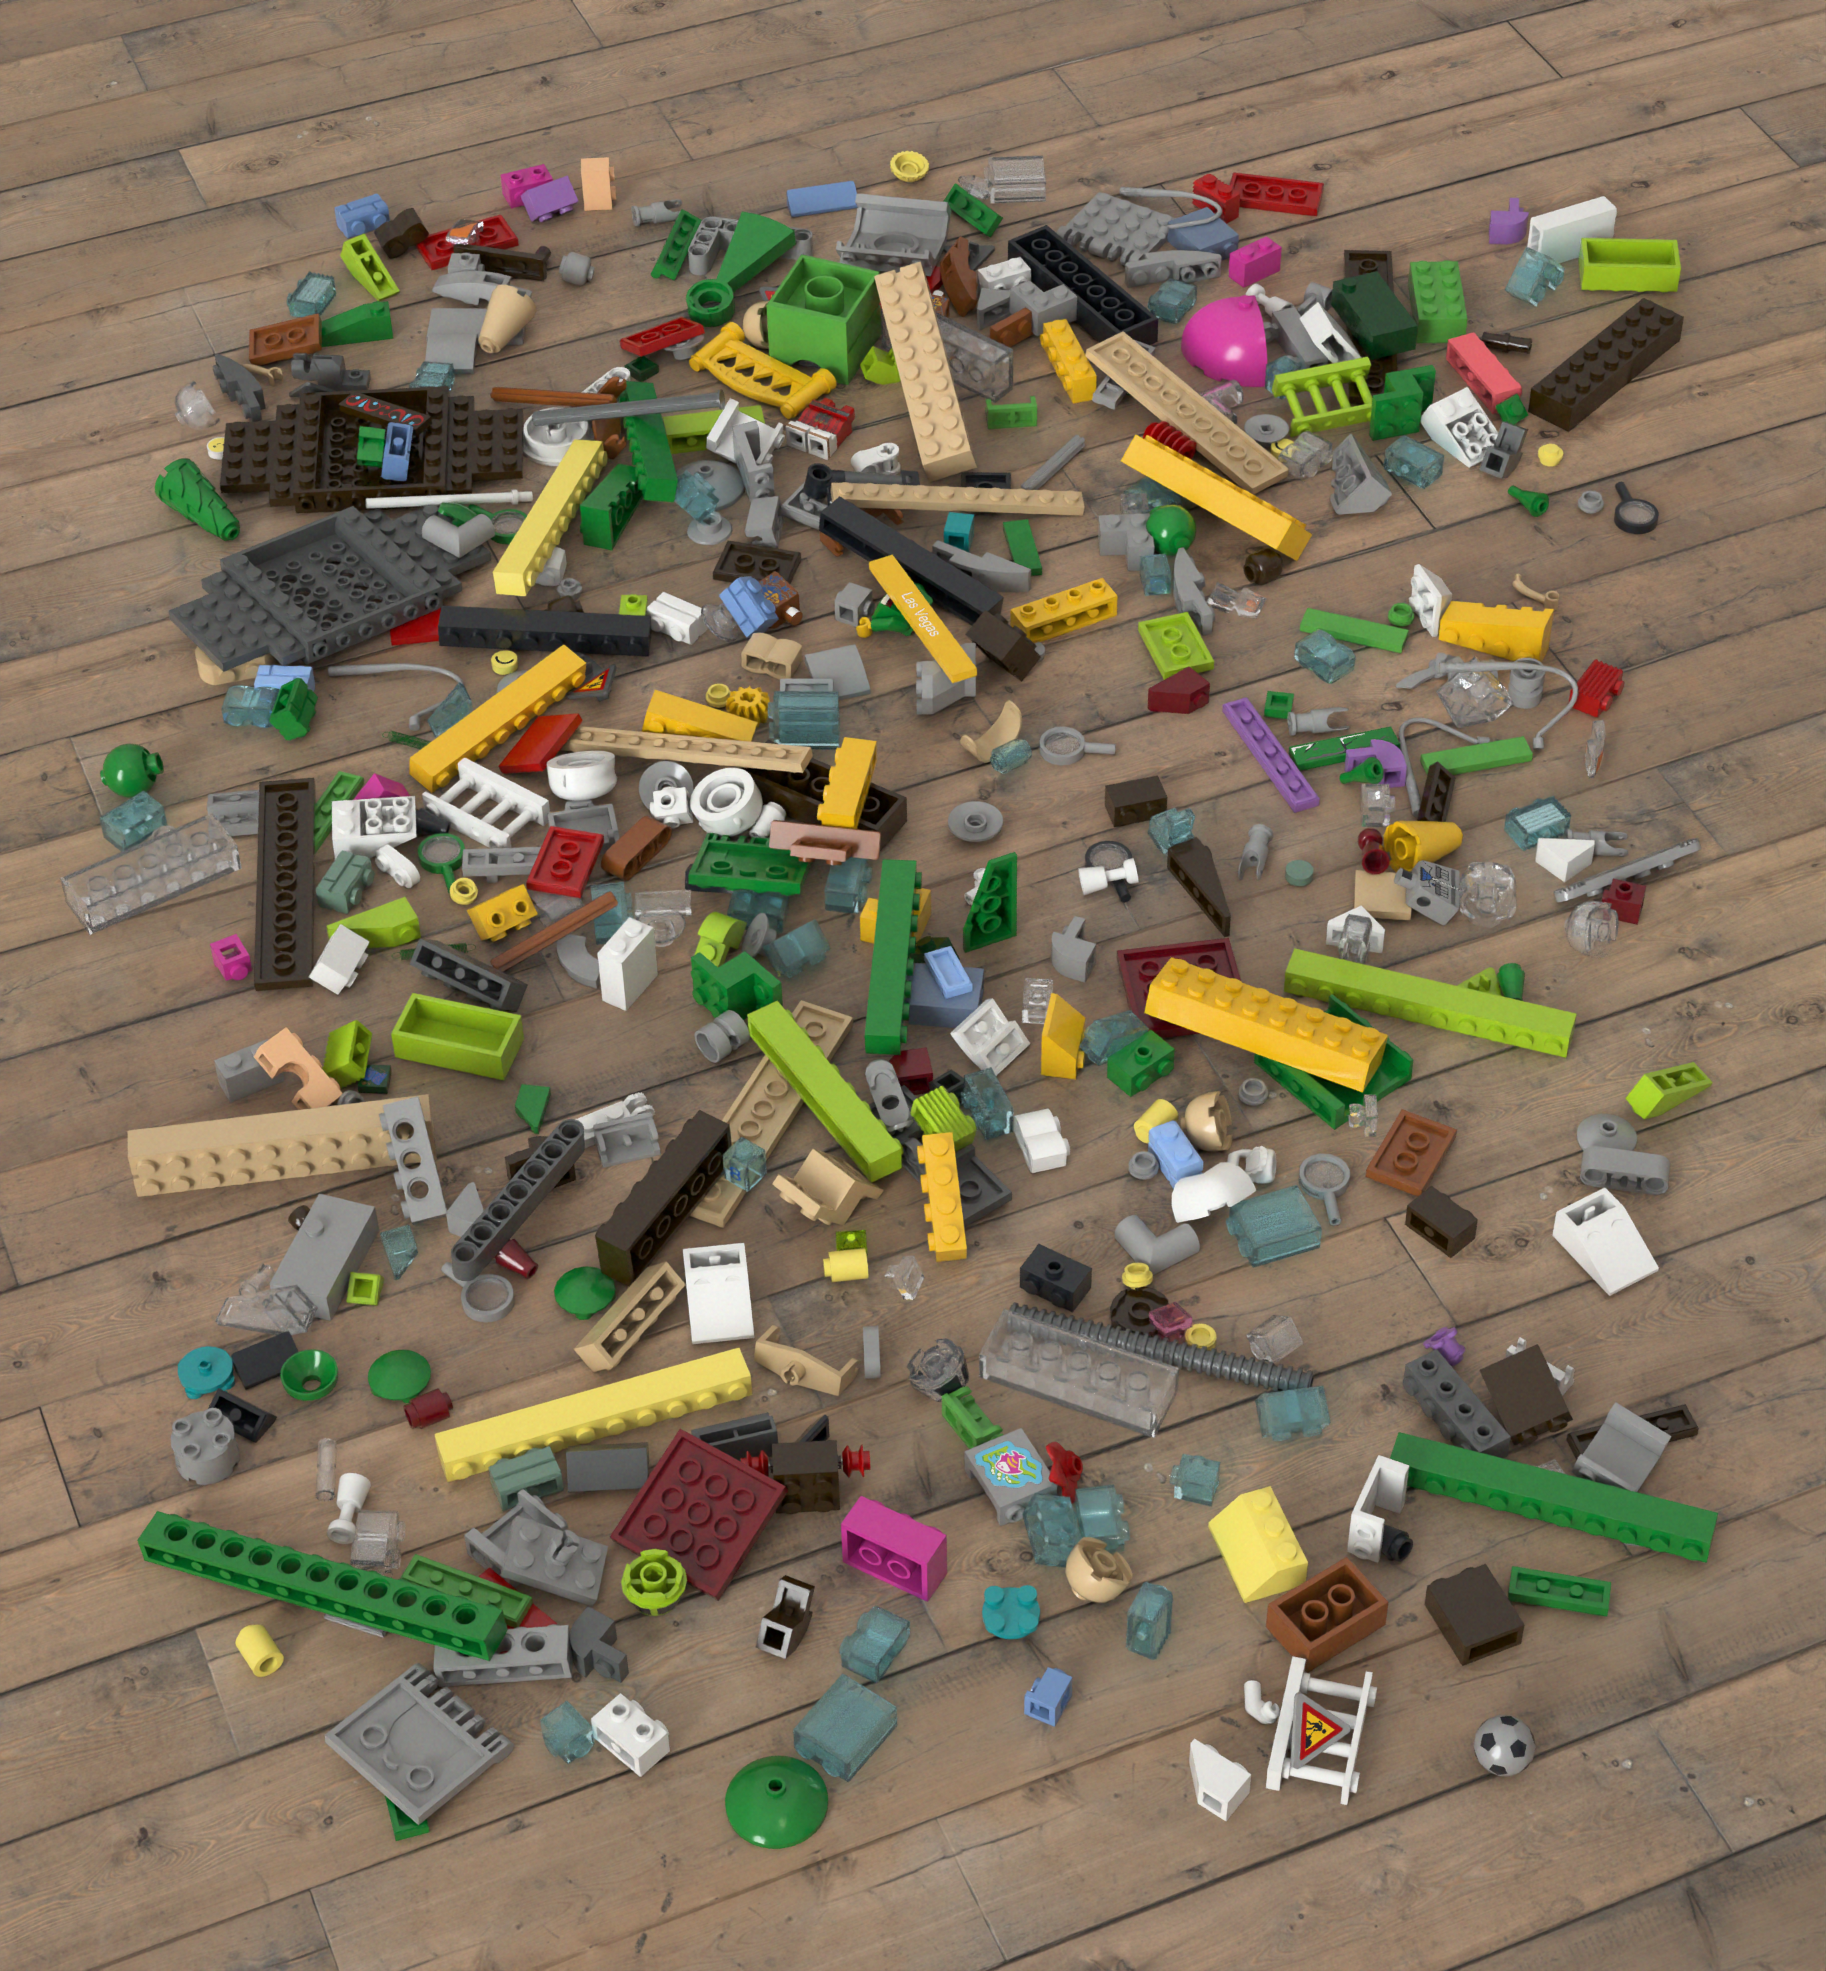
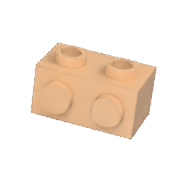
M609 157L581 159L584 210H612V200H616V186H611V181H615L614 167L609 165Z

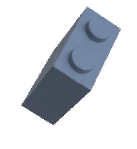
M1208 207L1168 221V225L1212 217L1215 213ZM1217 218L1206 224L1170 229L1167 241L1177 250L1220 254L1222 261L1230 258L1231 252L1238 250L1239 235L1223 220Z
M916 963L914 975L908 976V981H912L911 998H906V1003H910L909 1024L956 1028L982 1004L984 969L963 967L972 982L973 991L945 999L927 964Z

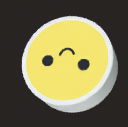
M224 437L214 438L207 443L208 455L213 459L222 460Z

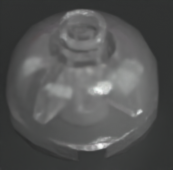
M193 380L178 391L175 397L177 412L174 415L181 426L187 424L192 430L206 431L221 423L219 418L214 420L212 416L216 413L201 389L196 391L193 388L196 385V382Z
M1586 901L1575 907L1566 919L1565 931L1568 942L1579 954L1598 959L1604 958L1610 953L1611 949L1606 948L1610 940L1616 941L1619 926L1617 911L1610 908L1612 904L1602 901Z

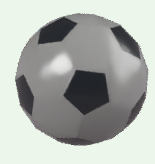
M1499 1714L1487 1719L1476 1731L1474 1739L1475 1756L1479 1763L1488 1772L1498 1776L1510 1777L1525 1770L1533 1760L1536 1748L1534 1735L1529 1727L1521 1719L1510 1715Z

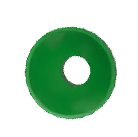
M316 1349L304 1350L293 1354L286 1360L282 1366L280 1377L285 1391L291 1397L303 1401H313L326 1396L334 1389L338 1381V1367L335 1359L330 1354ZM310 1380H317L321 1383L315 1390L303 1388V1385Z

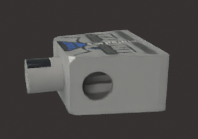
M1422 860L1411 871L1403 868L1397 871L1394 883L1406 888V904L1443 926L1459 910L1458 870Z

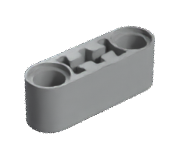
M1591 1146L1583 1151L1580 1179L1586 1185L1650 1195H1661L1668 1190L1670 1161L1662 1155L1600 1146Z

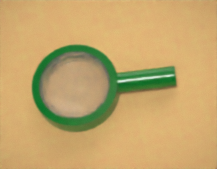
M475 504L468 506L477 514H484L492 521L495 536L490 539L499 544L509 545L527 517L524 512L515 509L500 510L493 514Z
M440 833L429 836L420 843L418 858L421 867L426 871L434 874H443L448 893L450 894V887L456 881L453 871L462 866L463 849H465V846L459 837Z

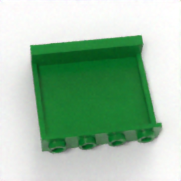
M1333 994L1329 996L1328 1009L1324 1011L1325 1013L1347 1018L1351 1022L1364 1027L1374 1028L1366 1019L1361 1018L1351 1010L1345 1002H1341ZM1387 1038L1381 1065L1364 1091L1360 1092L1256 1053L1254 1055V1063L1334 1130L1411 1080L1414 1061L1406 1051H1402Z

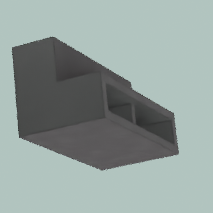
M768 1412L691 1430V1435L740 1462L741 1458L747 1457V1451H749L751 1457H758L761 1450L768 1457H772V1444L778 1443L777 1428L773 1416H769Z
M648 1442L568 1446L566 1451L568 1492L642 1488L649 1477Z

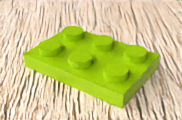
M1188 612L1138 622V631L1164 680L1187 667H1191L1197 673L1214 670V660Z

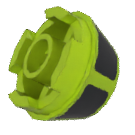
M645 1550L640 1552L641 1556L633 1560L630 1565L626 1564L621 1580L623 1593L635 1608L643 1614L650 1616L664 1615L673 1610L684 1593L687 1583L686 1572L680 1562L668 1556L666 1550Z

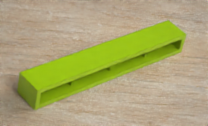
M776 1001L747 1014L748 1030L751 1038L868 1180L872 1183L901 1169L904 1151L900 1141L897 1138H892L887 1132L884 1122L881 1119H876L866 1101L860 1100L852 1084L845 1082L835 1064L829 1063L819 1045L815 1046L810 1040L804 1027L800 1028L795 1022L790 1010H785Z

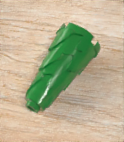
M181 458L164 468L168 473L165 477L159 474L155 483L156 496L163 503L178 511L188 520L195 522L205 531L216 535L224 541L234 540L238 537L240 533L238 519L227 508L228 505L217 494L216 488L204 476L194 461L192 462L188 458Z

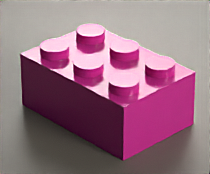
M863 1496L859 1497L841 1523L843 1563L927 1602L930 1600L947 1574L946 1534H943L935 1527H928L915 1521L907 1514L893 1511L879 1501L869 1500Z

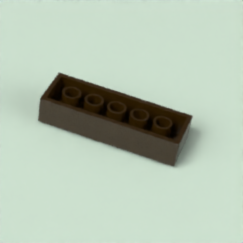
M767 740V741L765 742V743H771V744H778V743H775V742H773V741H771V740ZM812 758L803 773L741 768L753 778L761 792L763 805H767L769 802L777 803L785 810L786 815L807 824L822 825V821L817 819L819 804H824L825 785H830V765ZM871 783L857 829L881 832V851L907 822V797Z
M701 1110L692 1119L686 1121L675 1140L672 1139L668 1143L663 1155L658 1160L652 1162L648 1173L641 1181L634 1184L626 1200L620 1202L607 1223L602 1224L598 1228L595 1239L601 1273L630 1287L640 1274L649 1267L733 1163L730 1124Z

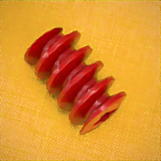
M1166 421L1160 423L1153 422L1144 431L1143 439L1148 435L1189 459H1192L1197 451V443L1190 440L1188 436L1183 435L1179 430L1176 431V428L1169 426V423Z

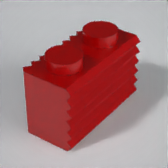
M1206 174L1193 182V194L1207 197L1218 203L1222 208V214L1219 218L1226 224L1239 217L1240 192L1234 190L1230 185L1224 184V182H1221V180H1218V178L1211 174ZM1192 199V204L1200 209L1208 207L1213 213L1216 214L1218 212L1214 206L1197 199Z
M1595 659L1577 681L1578 696L1572 708L1596 718L1603 711L1607 712L1612 704L1613 697L1615 695L1619 696L1624 688L1625 682L1622 681L1623 670L1617 667L1613 668L1612 665L1604 664L1602 661L1599 662ZM1573 688L1570 690L1569 702L1572 698Z

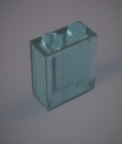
M774 691L773 702H768V718H773V722H769V738H774V742L778 744L811 747L812 750H836L837 747L839 748V692Z
M1297 1185L1246 1199L1230 1207L1229 1218H1226L1227 1229L1230 1235H1235L1241 1255L1244 1258H1248L1253 1268L1320 1248L1322 1228Z
M842 1673L793 1729L794 1748L803 1758L807 1760L812 1759L822 1765L824 1770L831 1776H839L849 1783L897 1727V1707Z

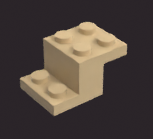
M812 1149L794 1179L778 1174L773 1182V1185L781 1191L779 1194L781 1198L793 1205L795 1203L802 1207L800 1212L809 1219L816 1221L818 1218L827 1225H831L833 1222L844 1226L860 1199L864 1200L867 1196L878 1200L884 1191L874 1182L871 1183L864 1174L843 1158L816 1149Z

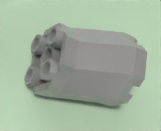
M976 643L960 645L976 666ZM936 660L917 662V677H922V679H916L917 697H922V699H917V715H934L964 697H976V676L952 683Z

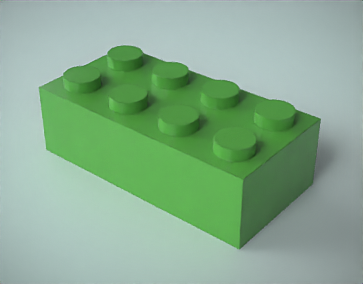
M1458 261L1410 262L1408 290L1413 320L1418 325L1416 343H1448V339L1466 335L1467 313Z

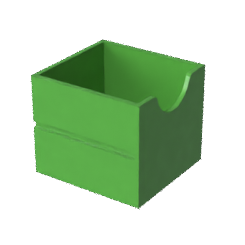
M801 254L767 303L769 356L790 367L799 360L811 361L821 368L830 371L835 377L836 383L849 385L860 368V363L881 335V305H879L881 301L874 278L880 272Z

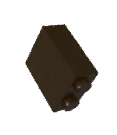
M1538 1344L1480 1369L1481 1375L1514 1446L1517 1444H1530L1538 1439V1435L1547 1431H1560L1568 1425L1567 1422L1573 1420Z
M1486 1564L1476 1568H1466L1457 1575L1446 1579L1439 1578L1430 1585H1427L1424 1605L1462 1666L1521 1644L1525 1625Z

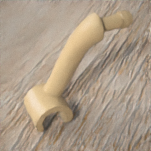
M242 364L249 372L267 376L271 386L275 385V379L284 382L282 370L278 367L266 369L252 364Z
M1520 574L1515 575V581H1513L1512 585L1517 591L1543 603L1544 608L1554 609V611L1558 608L1559 594L1557 591H1549L1544 596L1520 581Z

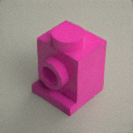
M237 934L210 944L214 965L218 967L226 981L230 979L241 980L247 976L248 972L252 971L250 956ZM234 948V952L223 956L222 952Z

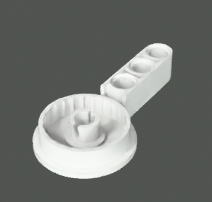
M624 367L613 368L583 392L597 393L610 378L616 376L619 377V382H622L623 379L631 381L630 371ZM552 407L543 410L563 409L565 407ZM531 415L524 424L523 454L535 463L546 466H558L574 439L594 441V434L591 429L592 421L534 426Z

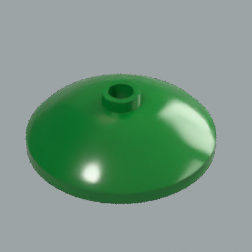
M768 1756L747 1764L733 1777L725 1797L726 1815L734 1831L747 1842L768 1849L788 1848L804 1842L821 1827L828 1811V1792L820 1774L809 1764L788 1756ZM775 1787L781 1788L779 1791H772V1790H771L772 1788H775Z

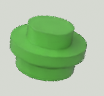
M1397 603L1389 610L1388 620L1398 627H1404L1414 621V612L1410 605Z

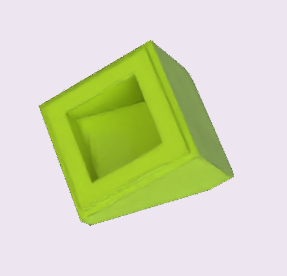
M350 1272L346 1303L377 1306L384 1284V1277L378 1274Z

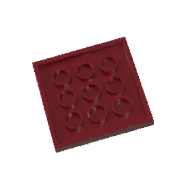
M1229 938L1117 950V962L1137 1038L1149 1030H1152L1161 1038L1201 1034L1144 1013L1150 984L1171 957L1185 960L1194 966L1210 969L1219 975L1241 981Z
M679 1429L610 1538L613 1542L638 1556H641L640 1552L645 1550H666L668 1556L680 1562L685 1569L687 1584L719 1601L787 1494L788 1489L770 1477L690 1433Z

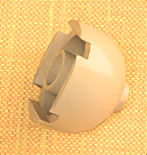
M760 301L749 307L742 323L744 335L748 342L761 349H769L767 303L769 301Z
M1220 1091L1208 1092L1194 1098L1186 1108L1185 1117L1181 1118V1129L1184 1134L1188 1135L1189 1140L1195 1147L1207 1152L1228 1150L1232 1143V1135L1226 1136L1227 1126L1232 1125L1231 1114L1225 1096H1219Z
M1083 1537L1073 1547L1067 1557L1065 1573L1073 1593L1078 1598L1105 1603L1114 1600L1127 1588L1133 1573L1122 1555L1117 1551L1114 1555L1110 1554L1105 1550L1108 1544L1092 1537Z

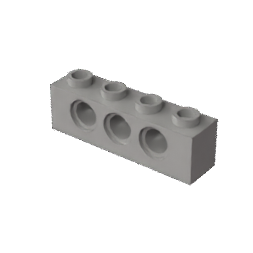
M419 1097L383 1105L384 1113H380L379 1117L383 1131L389 1130L392 1142L386 1143L390 1161L396 1159L399 1171L393 1172L397 1189L404 1190L406 1200L401 1201L404 1218H411L412 1224L445 1217L447 1208ZM409 1124L414 1128V1134L410 1139L402 1140L398 1138L397 1130L401 1125ZM411 1153L418 1154L421 1157V1164L416 1169H408L404 1165L405 1157ZM419 1182L425 1183L429 1189L428 1194L421 1199L415 1198L411 1194L412 1187Z
M556 1624L548 1625L547 1627H516L508 1629L490 1661L435 1645L433 1669L436 1678L439 1680L438 1685L439 1687L572 1678L573 1656L570 1644V1629L568 1625L560 1626ZM502 1651H508L507 1653L499 1654Z

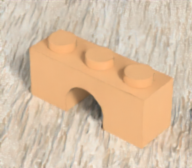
M287 1027L262 1044L254 1055V1058L272 1079L282 1072H293L300 1077L303 1088L296 1093L291 1101L298 1110L335 1106L343 1094L337 1081L327 1076L322 1070L319 1060L305 1050L298 1035L291 1033Z

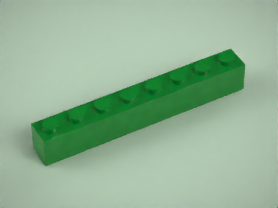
M626 381L627 387L618 397V403L657 399L654 384ZM661 413L624 417L623 426L627 428L626 439L630 440L629 452L633 453L632 464L636 465L635 477H639L638 489L642 490L644 500L674 502L678 478Z
M883 859L865 1025V1054L901 1055L902 1043H907L908 1026H903L904 1021H909L910 1003H906V998H911L912 981H908V976H913L914 959H910V954L916 953V937H912V932L918 931V915H914V910H920V894L916 893V889H922V872H917L916 860Z

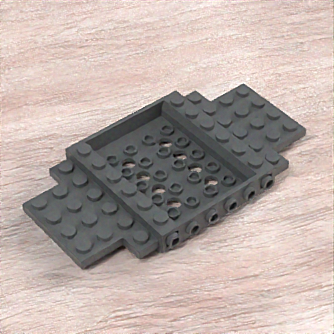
M427 505L394 520H391L379 508L361 514L352 506L220 559L221 571L201 579L202 588L208 594L169 610V617L223 672L268 653L275 657L283 666L299 659L308 665L441 608L444 598L462 591V583L455 575L491 561V552L481 544L458 558L423 539L422 528L430 516L436 515L452 524L453 518L441 514L438 511L439 506ZM339 561L340 564L336 566L330 562ZM350 573V574H353V575H355V576L352 577V578H349V577H347V576H342V575H343V574ZM294 579L296 582L292 584L286 580ZM361 586L368 587V589L365 591L356 588H359ZM299 592H309L310 595H308V596L305 597L304 595H301V594H298V593H299ZM372 599L382 600V602L379 604H377L376 602L369 601ZM320 604L324 607L322 609H318L313 606ZM329 617H334V618H337L338 620L335 621V622H332V621L325 620V619H326V618H329Z

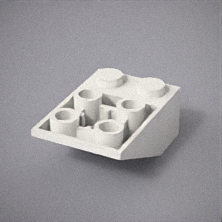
M1468 387L1430 405L1420 420L1434 442L1469 468L1483 461L1487 447L1494 445L1498 436V431Z
M415 796L332 801V840L335 859L342 850L353 853L355 856L358 854L370 859L376 856V851L385 845H390L394 848L417 837Z
M1606 1188L1556 1212L1552 1236L1609 1296L1659 1270L1626 1209Z
M744 1243L683 1249L692 1344L754 1338Z

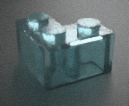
M1526 247L1505 291L1517 299L1537 306L1538 302L1545 296L1546 287L1555 291L1557 285L1561 284L1565 268L1550 256Z

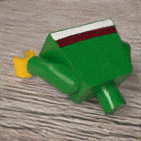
M914 583L931 606L933 600L927 594L923 585ZM887 593L879 602L871 617V622L869 618L862 617L859 620V625L856 626L857 634L861 638L869 637L872 634V630L874 632H899L905 636H910L914 631Z

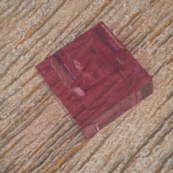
M1173 1302L1150 1311L1149 1322L1158 1329V1335L1161 1339H1164V1337L1169 1338L1173 1334L1182 1338L1185 1330L1192 1327V1316L1177 1302Z

